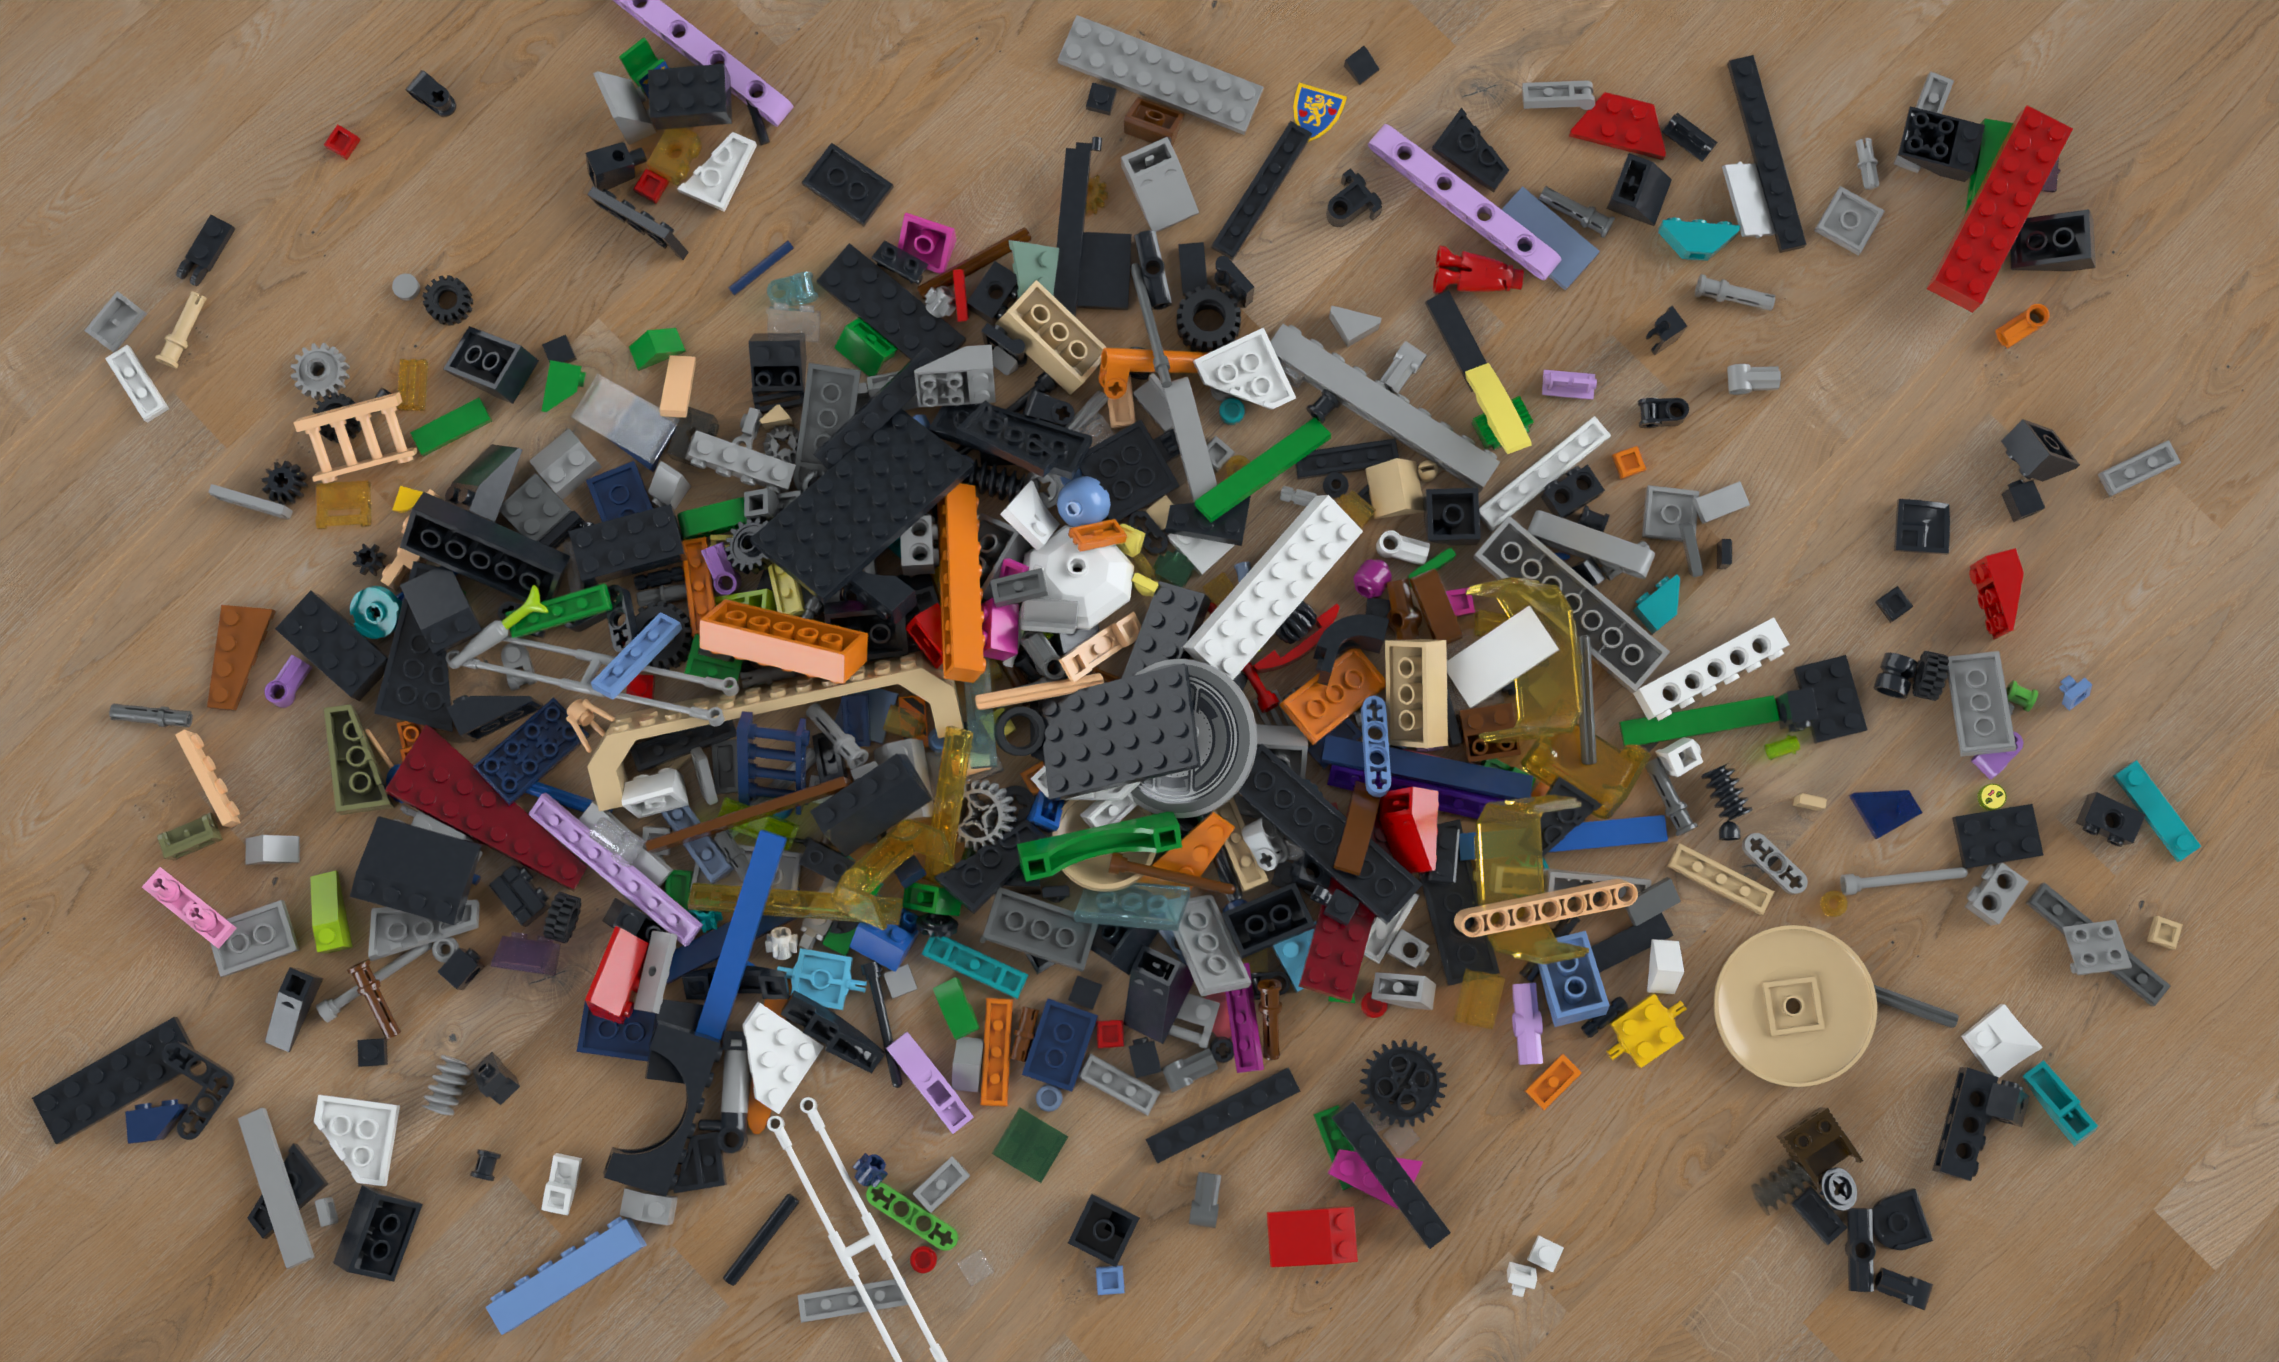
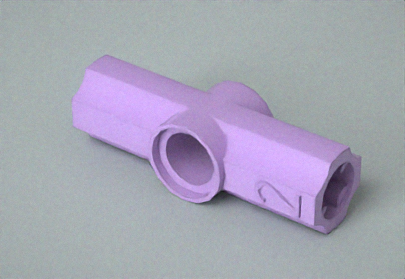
M1536 983L1513 984L1514 1013L1512 1014L1514 1036L1517 1037L1519 1065L1542 1064L1543 1056L1540 1035L1543 1032L1541 1012L1538 1011Z

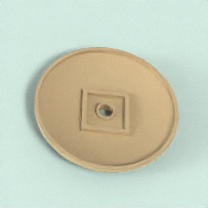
M1789 925L1762 931L1744 941L1734 950L1723 965L1718 976L1714 993V1015L1719 1034L1725 1046L1745 1069L1774 1084L1805 1087L1818 1085L1840 1076L1851 1068L1863 1055L1870 1043L1876 1025L1877 998L1874 984L1866 966L1848 945L1825 931L1807 926ZM1791 998L1798 1000L1800 1004V1009L1795 1014L1789 1013L1786 1009V1002Z

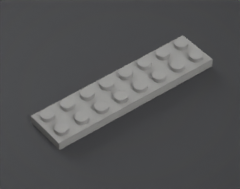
M1076 15L1058 57V63L1243 135L1247 131L1264 88L1253 82Z

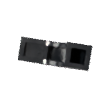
M1357 614L1341 618L1331 624L1321 635L1313 659L1318 660L1315 672L1320 673L1317 683L1328 686L1335 659L1346 650L1363 649L1379 654L1389 619L1375 615Z

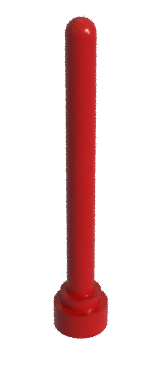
M1212 602L1210 603L1208 609L1210 615L1217 608V606ZM1249 661L1242 670L1258 695V707L1262 713H1267L1276 708L1280 701L1275 693L1266 690Z

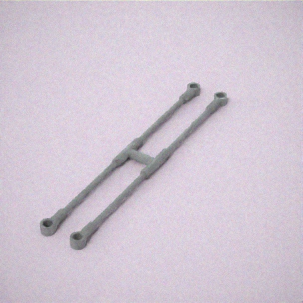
M507 635L502 641L575 656L576 659L589 661L590 664L581 682L566 678L557 679L484 663L474 658L461 665L472 669L481 668L558 685L563 689L605 697L603 694L593 690L591 682L594 680L601 664L608 665L615 656L583 649L573 650L523 638L514 639ZM457 650L448 652L445 657L448 665L453 669H457V667L454 666L451 659L460 653ZM646 666L642 670L644 672L704 684L705 687L722 690L727 696H734L739 691L737 681L732 677L725 678L724 680L712 677L703 678L652 666ZM621 692L615 697L617 699L689 714L690 717L708 720L712 726H720L725 720L722 710L718 707H713L709 710L694 706L689 708Z

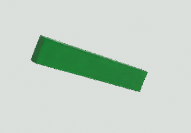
M1314 417L1195 500L1196 508L1212 523L1329 441L1331 433Z
M1772 695L1673 712L1660 721L1656 717L1651 720L1644 717L1619 722L1623 747L1629 748L1681 739L1683 737L1687 738L1774 723L1780 720L1775 697Z

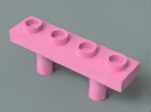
M161 867L142 886L143 889L218 949L237 929Z

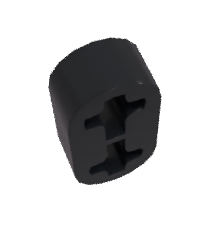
M1144 511L1134 512L1129 518V526L1144 532L1141 527H1134L1136 524L1135 519H1146L1145 527L1148 531L1145 534L1142 546L1150 555L1160 556L1168 547L1166 535L1149 514ZM1151 534L1156 540L1161 538L1162 548H1151L1152 541L1148 536Z

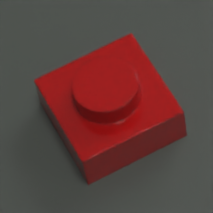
M637 675L627 685L626 694L654 700L655 676Z

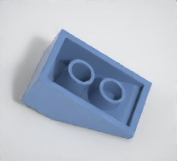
M1586 931L1534 943L1544 992L1554 1027L1606 1015L1610 1005Z

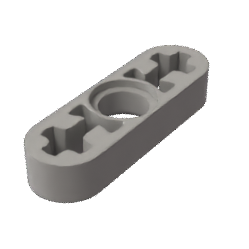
M1753 833L1744 838L1742 842L1744 853L1786 893L1794 895L1806 889L1808 884L1806 875L1764 835ZM1750 840H1759L1761 842L1759 848L1763 852L1768 849L1771 852L1766 854L1761 861L1759 857L1763 854L1759 850L1751 851L1750 847L1752 844ZM1776 856L1781 860L1782 866L1779 871H1772L1768 867L1770 857ZM1787 867H1789L1790 871L1787 874L1791 878L1798 877L1797 883L1800 887L1790 888V879L1786 876L1780 879L1778 876L1783 874Z

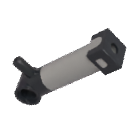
M724 1031L723 1050H725L721 1120L700 1119L698 1128L699 1130L720 1131L717 1138L720 1149L726 1153H735L743 1150L748 1142L747 1116L750 1066L744 1032ZM730 1132H735L739 1136V1143L735 1147H731L727 1143V1135Z

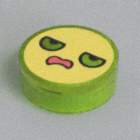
M1988 784L1979 790L1977 798L1979 804L1984 809L1992 811L2001 808L2005 804L2007 796L2005 790L2000 785Z

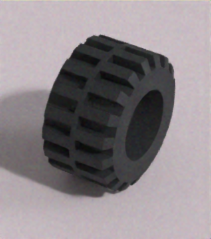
M1205 285V289L1201 290L1200 286L1194 288V293L1189 291L1185 295V300L1182 299L1179 303L1176 322L1179 338L1183 339V344L1186 347L1188 345L1191 346V351L1193 352L1197 350L1212 352L1234 342L1235 338L1238 337L1241 310L1240 307H1237L1238 302L1236 298L1232 299L1231 293L1227 290L1223 293L1221 291L1222 287L1216 286V289H1211V285ZM1211 309L1221 314L1224 323L1215 331H1203L1195 325L1193 318L1198 312Z
M653 602L648 603V607L645 609L640 607L638 609L640 613L635 616L638 634L660 612L679 621L682 630L674 637L673 642L667 648L661 650L647 666L670 670V667L676 669L680 667L679 663L681 661L686 662L688 660L687 655L691 651L694 639L692 637L690 619L673 604L669 603L667 605L665 602H658L655 605Z

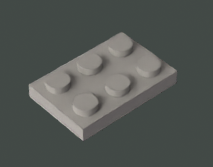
M279 900L226 919L237 929L219 949L210 943L220 977H226L300 951L284 900Z

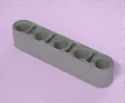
M1188 377L1171 381L1172 385L1168 388H1163L1191 496L1193 502H1195L1199 497L1217 486L1192 388Z
M1535 511L1527 530L1544 545L1583 559L1591 557L1597 564L1641 579L1646 578L1655 553L1646 547L1544 511Z

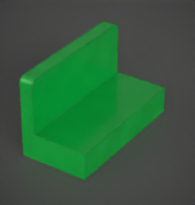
M860 317L845 326L835 345V349L869 377L876 376L883 363L894 357L898 350Z

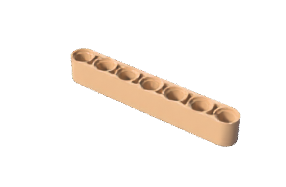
M1611 879L1466 908L1456 914L1454 924L1466 936L1478 937L1627 907L1636 902L1638 891L1633 884L1623 879ZM1625 886L1626 893L1622 898H1619L1618 892ZM1600 891V900L1597 903H1593L1594 894ZM1571 897H1575V905L1572 908H1568V900ZM1546 902H1550L1549 911L1543 914L1542 906ZM1521 907H1524V915L1521 918L1517 919V910ZM1495 912H1499V920L1491 924V916ZM1473 917V926L1465 929V921Z

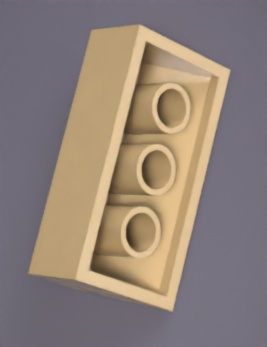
M1037 280L995 323L1002 327L1008 333L1007 336L1012 340L1021 339L1025 343V353L1069 395L1079 388L1101 364L1102 350L1107 348Z
M1385 640L1386 711L1389 745L1417 748L1447 746L1446 640Z

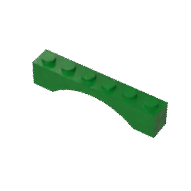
M1163 812L1017 844L1021 869L1027 882L1053 876L1072 864L1113 852L1159 853L1182 848L1179 823L1174 813Z

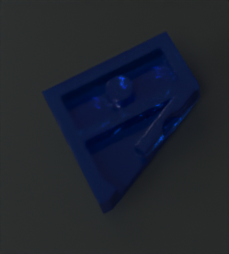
M1909 790L1857 792L1849 795L1875 839L1882 837L1923 813Z

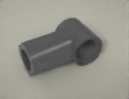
M1029 631L1022 636L1020 643L1035 663V668L1040 675L1051 679H1059L1065 674L1059 662L1061 657L1057 655L1043 632ZM1053 660L1054 669L1048 672L1047 665Z
M1209 1048L1183 1060L1182 1058L1161 1068L1171 1092L1194 1083V1080L1218 1069Z
M1198 1172L1195 1199L1192 1200L1189 1224L1216 1228L1219 1209L1217 1201L1221 1175Z

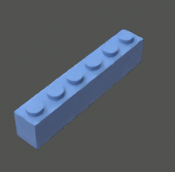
M619 1217L607 1224L609 1230L601 1235L598 1231L584 1239L586 1244L576 1249L575 1246H572L560 1254L562 1259L555 1264L550 1260L537 1268L539 1274L531 1279L529 1275H526L514 1283L516 1288L507 1293L504 1289L491 1297L492 1303L486 1306V1309L501 1335L512 1331L647 1246L632 1219L627 1218L623 1220Z

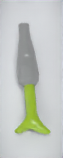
M532 586L526 602L504 620H495L487 625L458 655L452 658L451 661L454 666L458 668L466 661L501 642L508 635V629L529 613H548L546 606L540 603V594L537 586Z

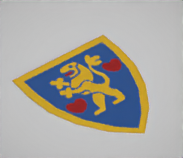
M1299 83L1293 104L1294 119L1297 125L1312 133V137L1308 141L1310 142L1321 137L1338 121L1347 97Z

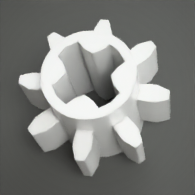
M777 927L771 931V934H767V941H765L766 953L772 952L775 959L786 960L792 956V953L797 952L798 935H791L789 928Z

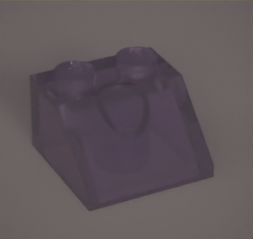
M512 932L511 937L502 936L492 959L491 967L556 976L561 944L553 943V940L544 936H538L537 940L527 939L528 934Z

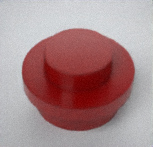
M920 1246L912 1252L910 1264L916 1272L928 1273L935 1268L937 1255L932 1248Z

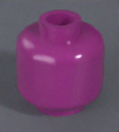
M1380 559L1364 561L1353 578L1356 591L1366 598L1381 596L1387 588V582H1391L1392 579L1388 565Z

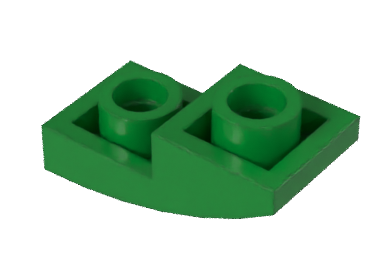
M957 977L933 988L944 1018L956 1040L980 1029L973 1008L968 1003L961 982Z

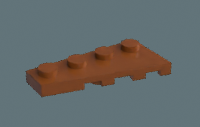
M221 605L207 703L208 708L237 710L249 680L248 675L252 665L254 666L258 658L256 655L262 641L264 642L268 633L266 630L270 620L274 618L275 610Z

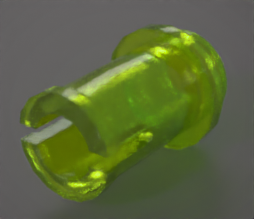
M1786 735L1785 739L1765 744L1764 748L1768 759L1773 760L1789 753L1795 755L1796 751L1800 750V744L1795 735Z

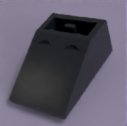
M1910 106L1898 156L1939 176L1965 182L1974 173L1985 125Z
M1143 945L1131 968L1123 1025L1164 1044L1194 982L1189 967L1178 960Z

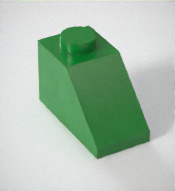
M550 360L542 412H548L578 391V387H584L586 372L581 371L582 366Z
M915 882L904 889L902 903L904 908L933 914L960 916L962 903L942 886Z

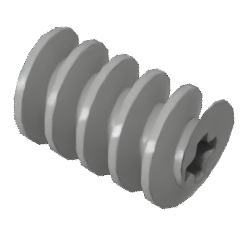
M441 1055L446 1065H437L436 1068L442 1072V1075L432 1076L438 1084L428 1085V1088L434 1094L424 1095L423 1098L429 1102V1105L421 1106L439 1114L454 1115L455 1112L449 1105H458L459 1101L453 1095H462L463 1090L457 1085L467 1084V1080L462 1075H470L471 1070L466 1066L469 1064L450 1056Z

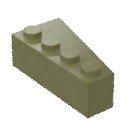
M351 704L324 708L336 812L340 815L395 808L390 795L385 792L386 784L356 709Z

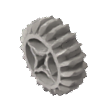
M974 780L971 786L964 784L962 786L963 792L960 790L955 792L958 800L951 799L949 801L954 808L946 811L947 814L953 815V819L947 821L949 825L955 826L950 833L952 835L959 834L956 841L958 843L965 841V848L968 849L974 847V850L977 851L990 844L995 846L999 838L1003 839V834L1006 831L1011 832L1013 829L1010 822H1016L1017 820L1016 817H1011V812L1017 809L1015 806H1009L1013 798L1010 796L1005 797L1007 790L1005 788L999 789L998 783L990 785L988 780H982L981 784L979 781ZM985 794L995 803L985 805L983 800H979L977 795ZM968 806L969 814L965 818L966 808ZM981 811H986L982 816V820H977L982 815ZM998 814V822L997 825H995L994 819L995 816ZM978 826L981 831L985 832L986 836L979 837L969 828Z

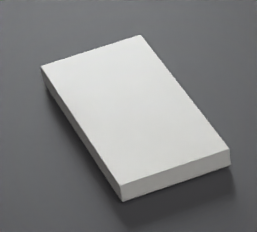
M1528 606L1447 661V673L1472 709L1559 651V648L1531 606Z

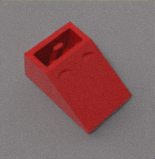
M2016 548L1985 556L1970 566V579L1974 585L1976 584L1979 593L1977 596L1978 604L1981 609H1984L1987 618L1985 620L1986 629L1989 634H1992L1993 640L2014 630L2024 576Z
M1408 787L1388 791L1387 794L1380 797L1379 819L1393 858L1411 874L1435 871L1439 803L1438 791Z

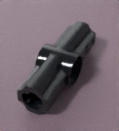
M1142 231L1134 235L1151 308L1152 310L1166 309L1172 306L1156 231ZM1151 266H1155L1160 271L1152 275L1146 270Z
M1850 1208L1847 1210L1848 1241L1845 1244V1252L1848 1256V1291L1874 1292L1873 1258L1876 1254V1248L1873 1244L1872 1209ZM1862 1242L1866 1250L1863 1256L1858 1257L1855 1248L1857 1244Z

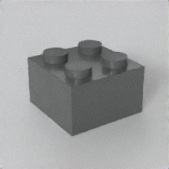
M536 473L503 502L499 510L522 535L538 542L572 512Z

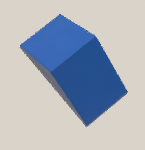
M1039 790L1026 820L1048 833L1057 831L1065 800L1053 802Z

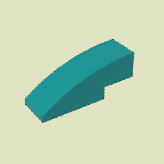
M2044 1060L2022 1076L2041 1106L2074 1147L2096 1131L2098 1125L2080 1106L2081 1101Z

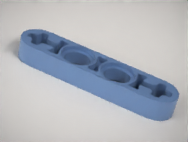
M1369 696L1361 707L1365 785L1370 795L1382 797L1387 794L1391 786L1386 704L1382 698ZM1371 704H1375V708L1379 709L1376 713L1375 721H1371L1372 710L1369 709ZM1371 728L1379 729L1382 732V738L1378 740L1370 738L1368 730ZM1372 753H1379L1383 756L1384 762L1380 765H1375L1370 761L1369 757ZM1381 771L1379 775L1380 783L1385 784L1381 789H1377V786L1372 783L1375 782L1376 772Z

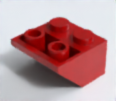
M936 603L916 615L905 629L937 670L943 669L941 607Z

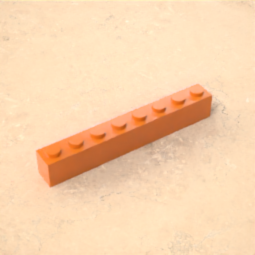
M960 483L937 503L944 679L974 683L986 669V659L983 658L985 636L982 634L984 612L981 611L983 589L980 588L982 566L979 565L981 544L978 542L980 521L977 519L979 499L976 496L975 486Z

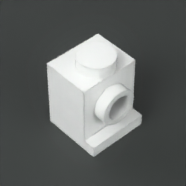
M1683 737L1664 749L1655 751L1665 772L1670 776L1679 777L1703 763L1700 755V746L1690 738Z

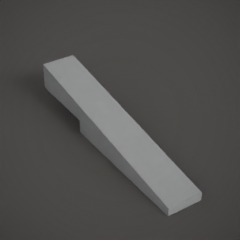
M1490 862L1487 889L1498 893L1536 895L1611 879H1623L1633 884L1639 893L1651 886V880ZM1625 886L1619 890V898H1622L1625 895ZM1600 891L1594 894L1593 902L1600 900Z

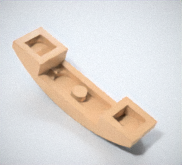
M1134 611L1095 633L1059 659L1071 683L1092 671L1093 667L1120 649L1136 641L1142 625Z

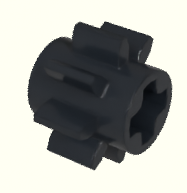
M362 544L363 549L353 552L356 555L357 561H354L352 564L355 567H361L360 573L364 576L368 571L377 576V571L380 568L385 569L386 567L383 565V559L387 555L382 552L378 553L380 547L376 544L371 549L367 545ZM368 557L373 558V561L366 562V559Z

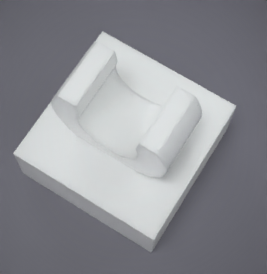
M1509 1262L1507 1278L1508 1283H1512V1295L1523 1297L1526 1287L1535 1289L1537 1282L1536 1268Z

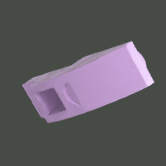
M905 1032L886 1047L890 1055L952 1134L974 1118L956 1092L908 1032Z

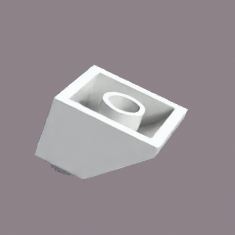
M661 769L658 771V774L651 776L639 775L634 777L633 781L625 782L622 806L637 818L689 805L684 777L676 769Z

